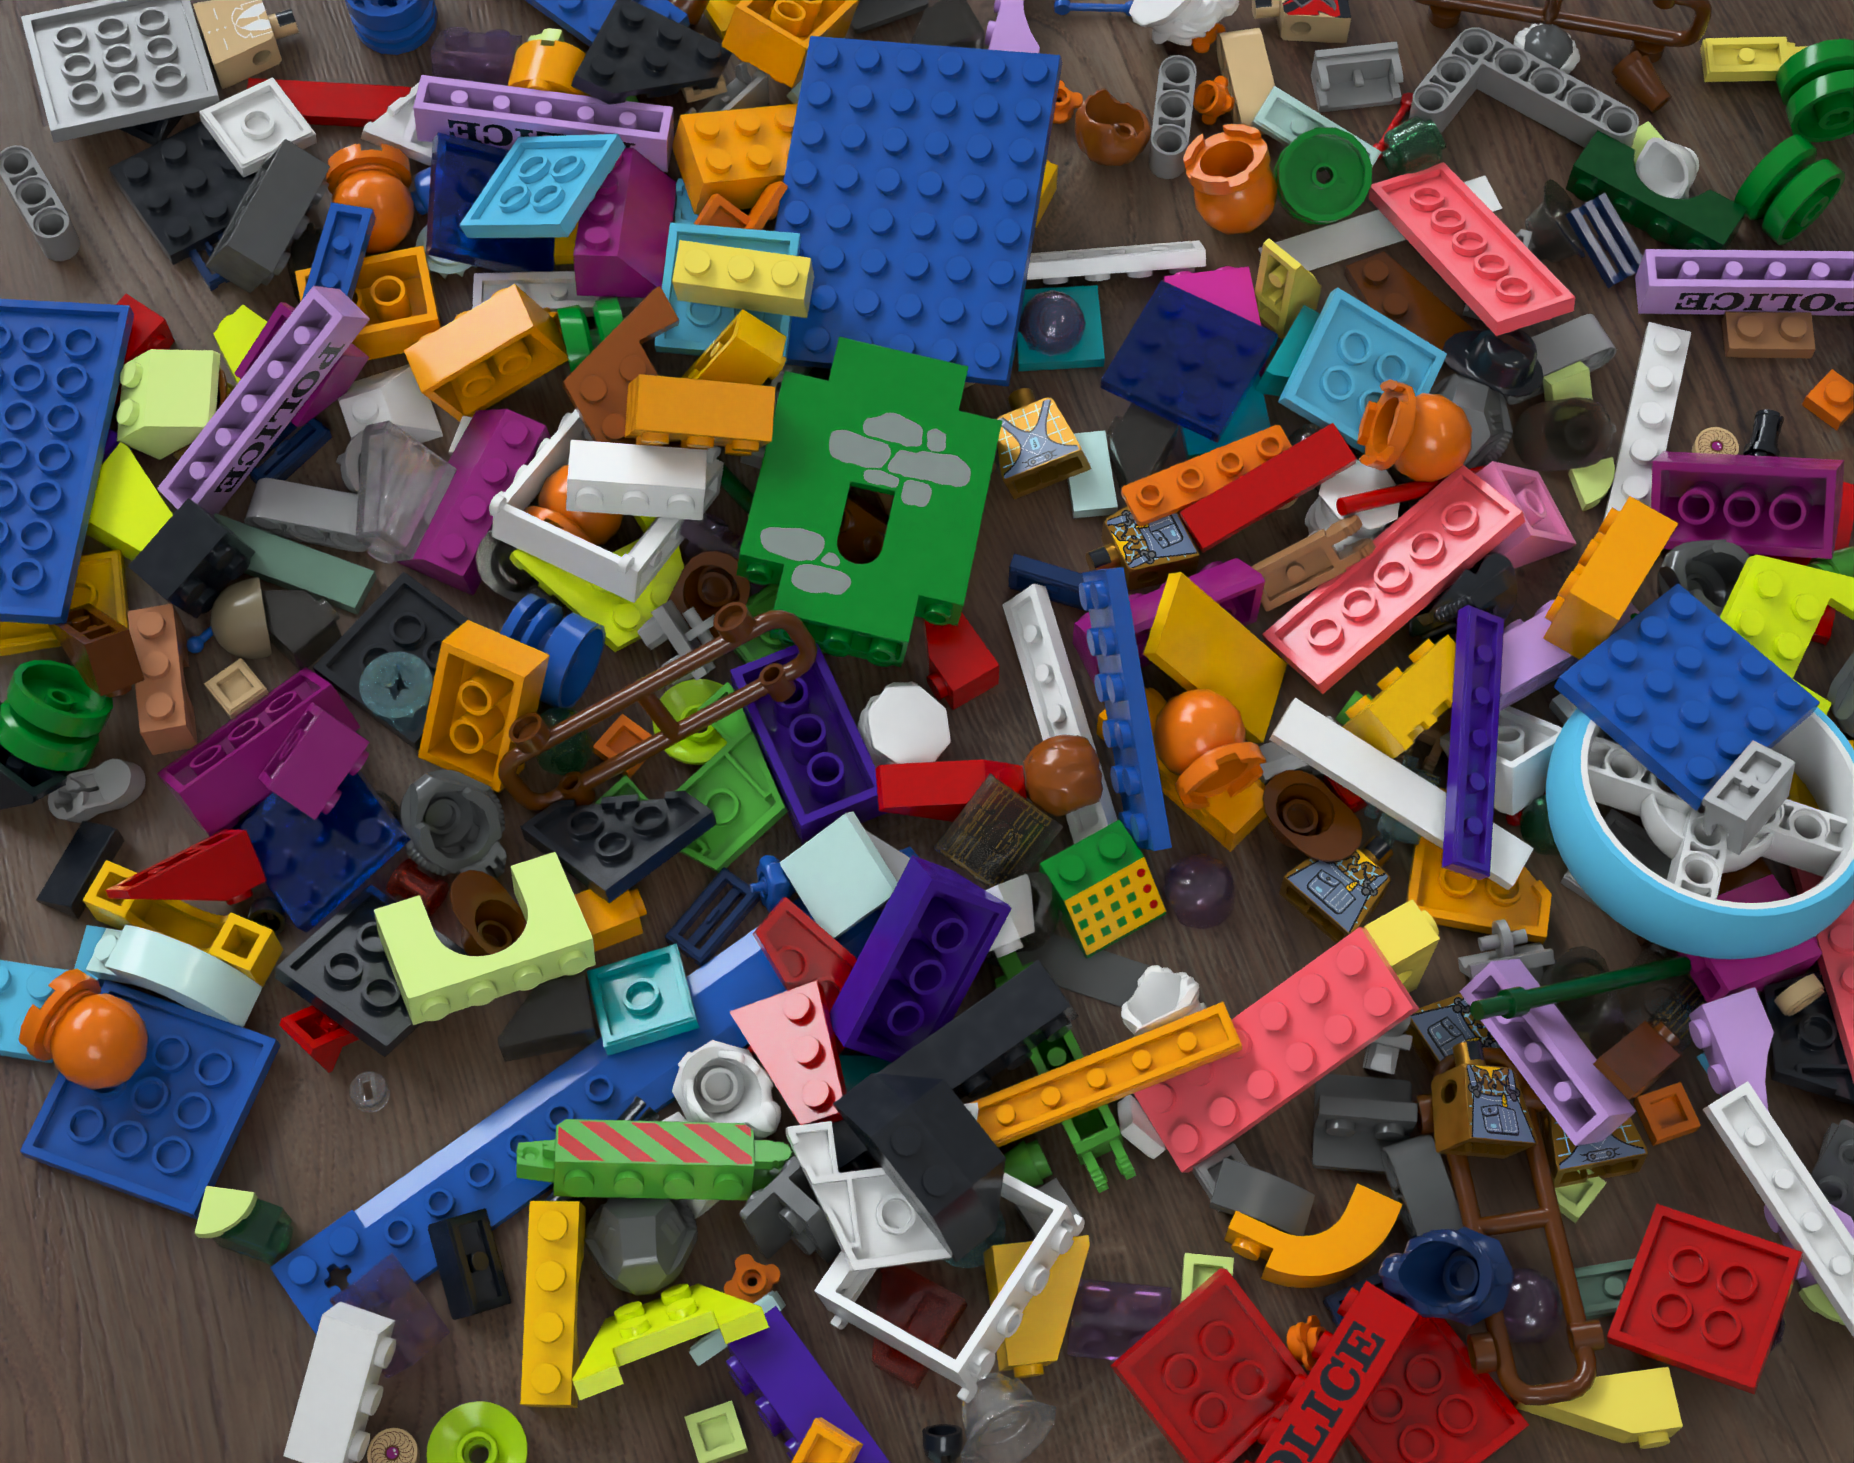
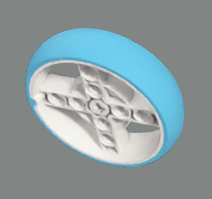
M1818 707L1812 715L1771 749L1796 762L1794 772L1806 785L1819 809L1786 799L1740 855L1727 849L1726 839L1729 834L1723 826L1717 824V828L1710 836L1705 833L1703 828L1705 806L1695 811L1620 744L1601 738L1607 733L1577 708L1564 724L1552 750L1546 778V804L1554 842L1562 860L1584 892L1605 913L1633 933L1665 948L1689 955L1714 959L1756 958L1781 952L1815 937L1831 925L1854 900V749L1834 722ZM1595 802L1641 817L1642 824L1650 839L1664 854L1672 859L1667 880L1648 869L1619 842L1607 826ZM1759 857L1768 858L1823 877L1821 882L1812 889L1784 900L1764 903H1737L1717 900L1722 873L1743 869Z

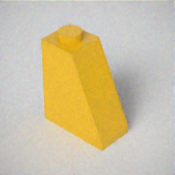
M1089 1235L1074 1236L1072 1239L1074 1242L1065 1254H1060L1049 1270L1050 1275L1045 1288L1037 1296H1032L1022 1312V1321L1017 1331L1011 1337H1006L997 1350L999 1371L1014 1370L1015 1378L1034 1377L1044 1374L1043 1366H1048L1057 1361L1089 1250ZM1033 1241L992 1245L983 1252L990 1307Z

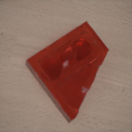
M903 1265L881 1268L880 1300H877L876 1315L941 1351L968 1306L966 1300ZM874 1337L872 1352L874 1366L917 1390L930 1368Z

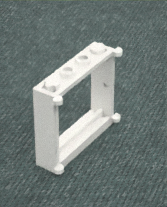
M575 409L573 413L567 412L564 415L557 432L551 439L545 438L541 442L536 456L529 465L523 464L518 469L512 485L506 492L500 491L491 500L489 511L490 515L493 516L492 537L635 603L698 520L657 517L631 551L620 557L524 512L525 507H528L540 493L546 478L561 467L569 458L571 440L583 441L587 439L593 441ZM717 446L707 449L703 514L720 493L724 462L716 459L721 452V448Z
M1004 1172L1001 1196L1047 1221L956 1360L856 1304L855 1301L877 1269L852 1272L842 1250L814 1292L827 1310L835 1314L830 1322L832 1326L842 1330L848 1322L961 1386L962 1388L957 1397L969 1403L976 1395L978 1388L976 1382L978 1379L981 1380L983 1375L987 1376L995 1362V1353L1004 1339L1011 1337L1017 1331L1022 1321L1023 1310L1032 1296H1037L1045 1288L1050 1275L1049 1270L1058 1256L1065 1254L1074 1242L1072 1240L1073 1236H1078L1082 1232L1085 1220L1077 1214L1073 1216L1069 1207L1062 1202Z

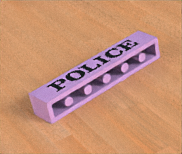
M421 75L413 106L419 141L509 152L518 137L618 134L625 148H634L661 171L668 172L674 141L673 107L630 101L609 105L591 96Z
M1646 249L1635 276L1638 314L1724 315L1725 311L1810 312L1812 315L1854 316V251Z
M313 286L157 489L177 510L190 498L213 516L215 513L218 514L370 318L340 289Z

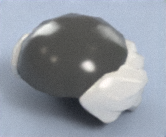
M1535 23L1529 28L1525 27L1522 31H1519L1514 38L1513 45L1556 68H1560L1561 71L1567 74L1580 61V54L1576 48L1575 41L1557 25L1542 23L1538 25Z

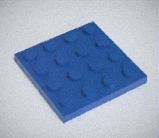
M1679 583L1560 675L1554 686L1556 690L1695 811H1698L1703 806L1702 799L1753 740L1771 749L1812 715L1820 703Z
M105 980L101 988V994L108 993L131 1003L146 1023L148 1035L146 1059L129 1080L116 1087L91 1090L68 1081L59 1072L20 1152L26 1158L198 1220L206 1186H215L281 1045L275 1038Z

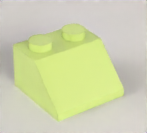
M150 349L124 364L120 373V383L122 384L120 406L116 415L118 422L117 442H122L159 460L191 444L216 413L220 353L213 350Z

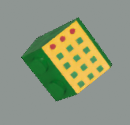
M1120 819L1048 858L1039 865L1038 885L1086 959L1166 915L1165 907L1146 859Z

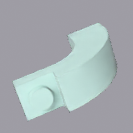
M126 924L122 931L106 928L86 968V971L98 979L132 984L152 990L189 1009L240 1027H244L263 988L239 970L198 948L169 936Z

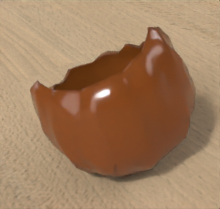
M1103 88L1096 90L1093 95H1089L1082 103V106L1078 108L1075 119L1076 142L1090 161L1105 166H1122L1132 162L1136 156L1144 151L1151 137L1150 122L1141 110L1134 108L1129 102L1121 103L1107 89Z
M1058 735L1035 745L1023 761L1026 797L1033 802L1036 808L1057 817L1067 815L1082 807L1100 801L1103 792L1102 773L1099 768L1100 760L1089 740L1079 735Z

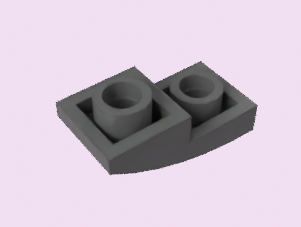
M1224 1157L1209 1208L1231 1215L1238 1211L1284 1233L1304 1236L1315 1194L1280 1177Z

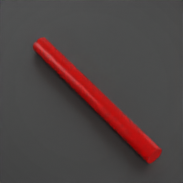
M1487 465L1468 469L1476 474ZM1447 477L1434 482L1412 481L1338 498L1336 508L1338 513L1344 516L1422 498Z

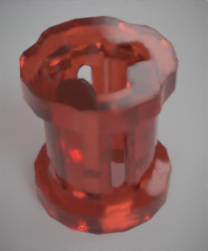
M411 858L406 859L396 868L386 887V892L393 897L400 895L404 899H409L420 895L428 917L436 912L444 902L449 891L448 883L442 879L435 881L423 873Z

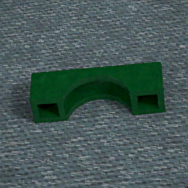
M1597 130L1574 163L1566 190L1584 202L1594 200L1599 195L1606 193L1622 222H1628L1647 232L1653 239L1665 242L1678 250H1726L1738 233L1747 208L1711 189L1687 199L1668 198L1655 193L1640 180L1634 167L1635 149Z

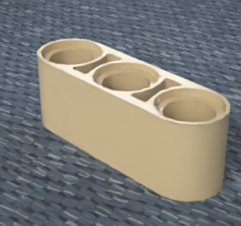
M1260 28L1218 33L1216 49L1221 75L1228 79L1227 88L1230 96H1233L1235 100L1234 107L1231 110L1233 124H1245L1256 128L1251 123L1275 86Z

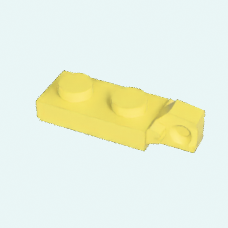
M1787 37L1705 38L1700 48L1704 82L1776 81L1779 68L1792 55L1808 46L1795 47V43L1787 42Z

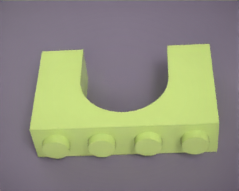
M556 852L511 866L514 894L527 924L516 942L495 954L467 956L456 953L443 945L433 930L420 895L374 910L379 938L413 1025L425 1021H437L449 1013L471 1006H482L490 1003L495 998L519 990H531L540 983L564 975H576L586 968L596 965L593 937Z

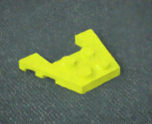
M634 516L644 533L657 518ZM638 540L613 553L620 557L625 553L628 554ZM678 546L639 598L633 603L520 549L513 551L510 555L512 563L518 569H524L539 582L538 586L548 595H554L573 613L603 625L606 633L605 644L614 652L641 639L638 630L653 617L651 614L653 610L668 601L684 569L680 547Z
M1756 554L1747 559L1719 618L1793 679L1827 605L1854 621V577ZM1797 682L1820 702L1817 707L1827 715L1832 703Z
M678 1284L664 1290L659 1299L643 1305L640 1301L625 1304L614 1311V1316L606 1318L573 1377V1384L579 1400H583L624 1384L619 1367L716 1329L720 1330L725 1344L769 1328L761 1306L701 1284H695L690 1287L688 1284Z

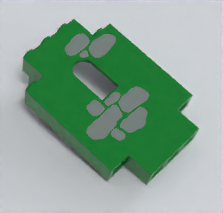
M839 337L828 381L793 372H784L774 412L772 442L766 445L739 553L736 575L745 577L755 584L766 585L772 583L779 585L773 610H783L796 615L806 626L815 643L829 655L836 657L849 655L867 659L871 664L880 667H889L891 665L901 667L908 647L914 616L924 618L927 622L934 625L951 624L958 626L966 597L1002 425L1001 420L959 411L969 366ZM850 486L894 496L882 551L879 557L867 564H854L847 561L840 554L837 547V539ZM772 629L769 631L770 638L779 639L780 642L788 646L795 645L785 630Z

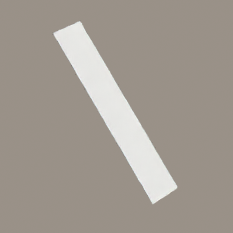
M1486 176L1464 182L1492 212L1502 209ZM1375 210L1276 242V244L1298 261L1306 270L1311 271L1406 239L1379 210ZM1262 247L1258 248L1260 254L1262 252Z

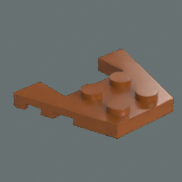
M660 286L655 288L563 381L564 390L595 442L636 445V439L625 438L628 384L639 374L658 376L641 344L679 325V318ZM678 442L663 444V447L680 448L681 443Z

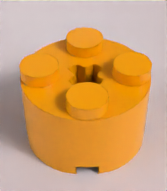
M542 39L528 41L517 49L507 86L591 96L571 86L575 73L586 55L579 48L555 40L554 46H540Z

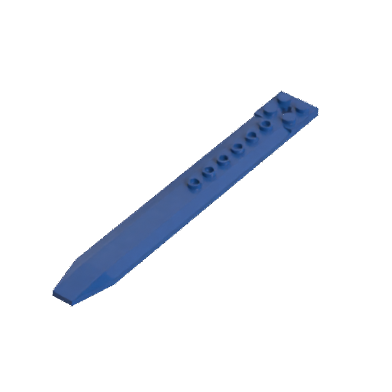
M910 846L899 850L909 858L912 855L919 857ZM801 898L796 899L793 903L814 921ZM877 909L838 937L836 941L858 959L882 911ZM757 928L687 976L700 1028L609 1056L604 1048L602 1037H600L358 1209L349 1211L271 1266V1270L314 1333L317 1335L322 1314L338 1302L377 1314L436 1272L438 1266L428 1232L429 1224L486 1208L493 1231L528 1206L530 1201H535L554 1187L552 1182L517 1178L516 1157L518 1143L556 1139V1126L566 1119L617 1120L634 1101L636 1095L647 1106L634 1121H637L649 1107L658 1113L676 1100L672 1093V1088L679 1070L678 1063L687 1052L690 1051L692 1053L712 1040L747 1049L750 1044L729 1011L786 991L753 936V932ZM336 1268L340 1270L349 1268L352 1271L346 1277L349 1285L343 1290L337 1285L330 1288L327 1287V1282L331 1279L330 1272Z

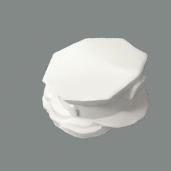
M1134 0L1129 13L1134 23L1142 27L1153 28L1152 40L1155 44H1162L1168 40L1179 45L1191 46L1192 39L1206 36V32L1210 31L1216 23L1224 17L1231 16L1237 10L1239 0Z
M1356 461V464L1322 483L1319 491L1320 496L1311 505L1306 514L1305 525L1308 527V536L1322 529L1326 531L1333 523L1343 520L1345 517L1357 515L1363 525L1357 533L1334 544L1338 554L1346 546L1362 538L1365 539L1367 537L1374 540L1386 529L1387 523L1398 519L1400 503L1341 516L1337 511L1336 502L1338 498L1396 485L1387 470L1381 471Z
M913 681L893 682L885 686L884 691L880 695L869 699L866 707L861 711L857 729L875 767L886 764L935 762L951 743L946 708Z
M1159 965L1148 967L1138 979V987L1134 995L1122 1005L1121 1017L1123 1023L1136 1037L1207 1007L1204 1002H1199V983L1195 982L1193 977H1189L1186 972L1173 973L1168 967L1162 968Z
M712 1040L692 1053L690 1051L687 1052L678 1063L679 1070L672 1093L681 1107L687 1122L744 1123L753 1130L754 1140H761L776 1132L781 1119V1108L773 1101V1081L769 1074L754 1060L748 1049Z

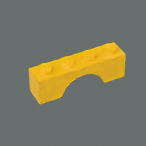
M108 860L104 862L83 899L97 921L118 930H123L126 924L177 939L222 960L251 978L260 986H264L284 950L272 929L231 912L225 916L212 914L181 900L109 898L106 889L137 873Z
M530 1201L520 1400V1404L526 1407L578 1408V1395L572 1379L580 1365L577 1339V1302L580 1270L584 1258L586 1207L579 1201Z

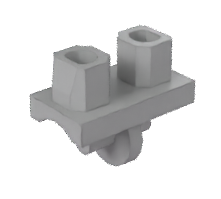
M669 600L651 612L653 617L638 630V634L650 650L669 639L678 655L661 665L663 667L715 639L709 631V628L714 626L713 620L715 615L703 621L694 607L681 615L673 601ZM710 662L676 680L672 685L690 680L693 677L697 681L716 666L713 662Z
M1501 919L1493 921L1492 935L1478 938L1481 951L1495 949V951L1458 957L1460 972L1468 976L1469 981H1471L1491 961L1520 959L1538 984L1545 986L1547 985V965L1555 964L1553 950L1551 948L1544 949L1540 942L1514 947V945L1528 942L1526 930L1510 931L1507 921Z
M1411 1015L1367 1046L1362 1068L1388 1074L1395 1073L1399 1049L1406 1051L1411 1048L1413 1036L1403 1034L1411 1022Z

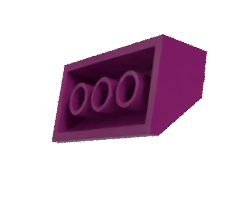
M625 148L613 170L607 175L596 192L595 198L589 203L579 219L573 253L577 296L646 298L655 288L659 286L662 288L670 222L673 223L675 214L676 182L634 148Z
M509 409L476 410L394 560L399 564L473 596L503 542L492 537L493 516L490 515L489 511L491 500L500 491L506 492L512 485L518 469L523 464L529 465L545 438L551 439L547 426Z
M1663 451L1652 463L1651 508L1678 523L1663 549H1673L1680 544L1691 541L1727 539L1726 542L1740 546L1749 554L1832 559L1842 507L1844 460Z
M1235 558L1225 563L1222 561L1212 562L1203 567L1199 573L1188 577L1243 626L1257 622L1265 580L1261 573L1240 559ZM1166 582L1159 589L1145 595L1136 593L1129 596L1141 668L1153 664L1143 653ZM1088 612L1078 622L1074 623L1072 643L1095 686V675L1100 673L1097 656L1091 655L1087 643V629L1092 628Z
M305 667L160 770L157 775L196 824L206 834L212 836L216 832L231 829L240 820L239 815L253 805L260 806L265 804L276 795L258 777L311 702L353 731H357L361 727L332 684Z

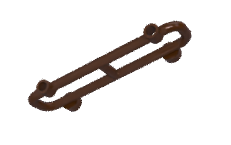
M1413 0L1429 6L1428 19L1431 24L1438 28L1448 29L1454 27L1459 22L1462 11L1533 24H1553L1562 29L1632 40L1630 52L1638 50L1642 56L1648 55L1652 63L1657 62L1662 57L1665 46L1685 47L1698 42L1705 34L1712 14V6L1708 0H1652L1653 4L1660 9H1671L1676 4L1690 7L1695 11L1690 27L1686 30L1675 31L1560 11L1563 0H1546L1544 8L1499 0Z
M728 603L719 609L713 620L714 627L720 636L550 728L537 713L530 712L518 717L509 729V738L516 746L508 751L500 761L498 777L515 801L529 810L543 811L555 801L575 799L577 806L590 805L595 799L596 793L593 788L756 700L768 694L776 702H783L789 699L796 690L794 680L809 671L816 661L817 646L815 640L803 622L793 613L783 610H770L753 617L744 603ZM772 629L785 630L799 650L797 657L784 665L773 663L766 666L760 672L758 679L678 722L655 694L656 691ZM636 702H639L660 730V732L582 774L577 771L567 773L559 781L558 787L545 793H536L530 790L517 774L518 767L523 763Z
M1485 1047L1483 1048L1486 1065L1511 1068L1516 1073L1538 1141L1537 1145L1525 1149L1539 1208L1481 1217L1468 1157L1466 1155L1447 1154L1463 1227L1486 1236L1544 1228L1567 1323V1340L1569 1348L1575 1356L1577 1370L1575 1375L1566 1381L1541 1385L1524 1383L1517 1373L1503 1310L1484 1319L1487 1331L1467 1335L1468 1356L1475 1375L1496 1372L1503 1390L1513 1400L1525 1405L1537 1406L1567 1402L1582 1397L1593 1386L1597 1375L1594 1351L1604 1349V1334L1598 1319L1589 1321L1586 1319L1536 1113L1545 1111L1546 1106L1502 1048ZM1454 1054L1445 1056L1436 1065L1432 1074V1080L1435 1076L1456 1067ZM1432 1093L1414 1096L1413 1103H1418L1417 1128L1419 1133H1434Z

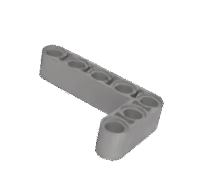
M1471 27L1461 32L1419 84L1413 94L1408 119V126L1415 135L1422 138L1436 137L1444 131L1474 91L1478 89L1586 148L1597 130L1632 147L1639 126V117L1630 107L1480 27Z

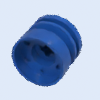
M345 0L357 37L366 47L381 54L399 55L413 51L428 41L436 28L438 12L434 0Z
M531 593L522 598L515 606L500 632L502 635L550 655L539 701L561 711L569 710L584 694L600 662L606 635L603 625L576 613H571L564 618L561 606L554 603L547 604L546 599Z

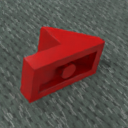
M313 1005L281 1018L279 1026L328 1073L333 1071L342 1047L359 1040V1038Z

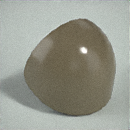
M259 577L243 580L228 586L216 598L210 614L212 633L220 646L227 652L246 659H259L272 654Z

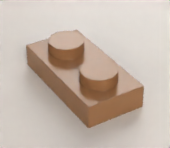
M1725 311L1721 320L1725 357L1812 358L1816 350L1812 314L1810 312Z

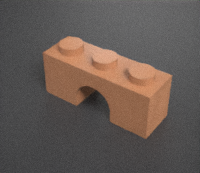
M172 603L128 611L129 631L145 679L135 684L140 734L152 755L193 748L198 742L194 706L188 696L183 672L184 667H189L185 626Z

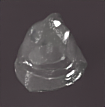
M1001 1373L983 1375L981 1380L978 1379L976 1382L978 1388L974 1398L969 1403L963 1401L962 1420L967 1438L961 1452L962 1463H1019L1044 1441L1054 1426L1056 1407L1037 1402L1031 1390L1017 1377L1013 1379Z

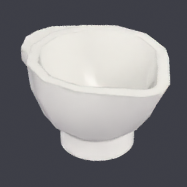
M1653 137L1648 140L1636 162V173L1640 180L1650 190L1659 195L1674 199L1689 198V189L1699 170V160L1695 152L1690 148L1661 138Z

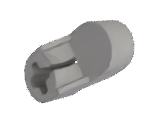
M112 758L96 768L70 773L67 775L66 785L49 794V810L58 819L82 823V821H88L99 813L124 808L142 794L146 781L144 771L133 762Z

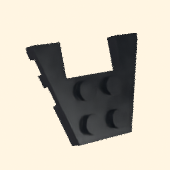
M1820 971L1764 986L1760 994V1000L1774 1031L1768 1051L1771 1080L1854 1105V1083ZM1810 974H1815L1824 986V993L1801 1011L1791 1016L1784 1015L1774 1000L1800 979Z

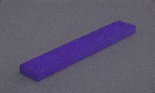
M1467 605L1458 610L1442 868L1482 880L1490 877L1504 619Z

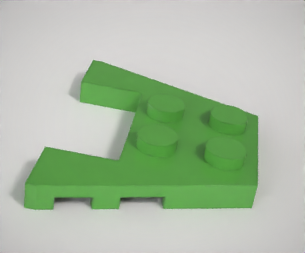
M727 682L697 710L699 711L734 692V688ZM743 708L711 725L727 744L676 790L686 791L714 812L717 824L682 849L680 853L717 873L723 867L727 868L788 812ZM627 775L622 777L602 796L638 794L640 801L649 800ZM600 797L595 803L601 804L602 797Z

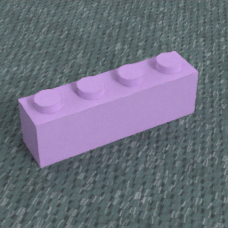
M1555 599L1539 608L1531 619L1525 622L1517 619L1504 628L1499 712L1556 680L1579 661L1578 658L1543 639L1552 623L1544 617ZM1632 602L1629 603L1610 636L1631 620L1630 615L1632 613H1640Z
M1520 959L1491 961L1459 992L1471 1006L1473 1001L1495 997L1503 989L1520 986L1527 990L1541 986ZM1554 1004L1530 1009L1528 1014L1511 1019L1497 1016L1481 1020L1575 1146L1605 1140L1636 1112L1626 1097L1593 1065L1597 1059Z

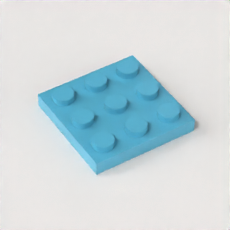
M618 134L518 137L459 226L467 238L568 237L575 229L576 223L589 203L595 198L596 192L607 175L613 170L616 161L625 149L623 141Z
M670 222L662 290L679 318V325L656 336V352L701 356L742 310L677 300L672 278L679 240L799 256L800 233ZM745 310L786 336L783 356L786 357L785 363H787L792 316Z
M1337 287L1330 292L1278 403L1322 429L1334 423L1346 443L1365 454V446L1357 444L1360 422L1368 402L1377 403L1384 393L1380 388L1382 382L1392 379L1413 387L1415 396L1429 393L1447 353Z

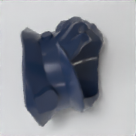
M1467 1227L1459 1230H1431L1410 1239L1407 1242L1404 1253H1393L1387 1256L1381 1263V1268L1378 1272L1385 1292L1395 1299H1403L1420 1316L1447 1318L1469 1327L1503 1310L1514 1279L1512 1266L1500 1241Z

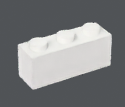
M571 440L566 511L702 520L707 450Z
M338 1302L322 1314L283 1456L302 1463H359L363 1459L370 1441V1433L365 1432L369 1415L372 1416L376 1412L383 1395V1386L378 1385L382 1368L386 1369L396 1348V1339L391 1338L395 1320L343 1302Z

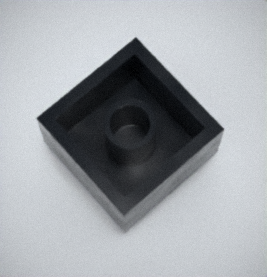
M188 498L128 567L168 602L197 619L201 614L207 613L212 609L216 598L231 579L239 578L250 565V558L255 551L219 519Z

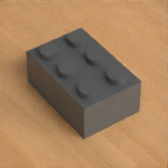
M284 139L261 164L205 267L249 293L261 283L267 286L274 275L278 276L287 264L291 254L286 250L294 239L298 240L306 229L310 221L306 214L313 204L317 205L325 194L329 183L323 179L330 166L289 140Z

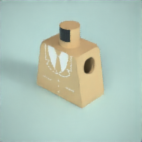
M211 0L193 4L222 89L233 86L278 65L282 58L276 39L299 33L291 9L267 16L262 0Z

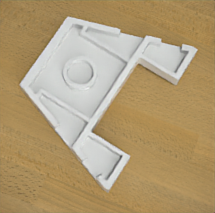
M978 1102L964 1104L977 1121ZM832 1121L786 1128L787 1139L852 1272L952 1258L882 1168L844 1173L838 1171Z

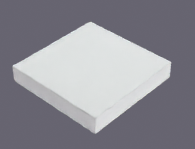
M273 77L199 111L201 122L243 178L257 172L263 161L284 139L289 140L302 149L317 143L316 133Z

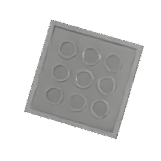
M98 0L21 16L54 143L199 112L220 102L190 0Z

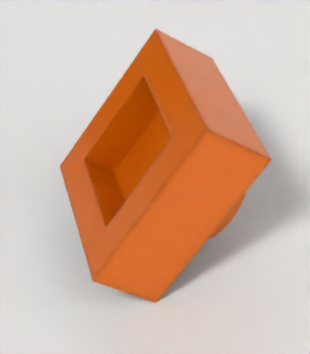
M1831 369L1805 397L1802 406L1837 431L1854 413V385Z
M621 714L593 745L594 754L606 761L652 735L627 716ZM645 761L621 774L627 775L630 779Z
M1681 1082L1638 1096L1633 1102L1653 1146L1693 1133L1701 1126Z

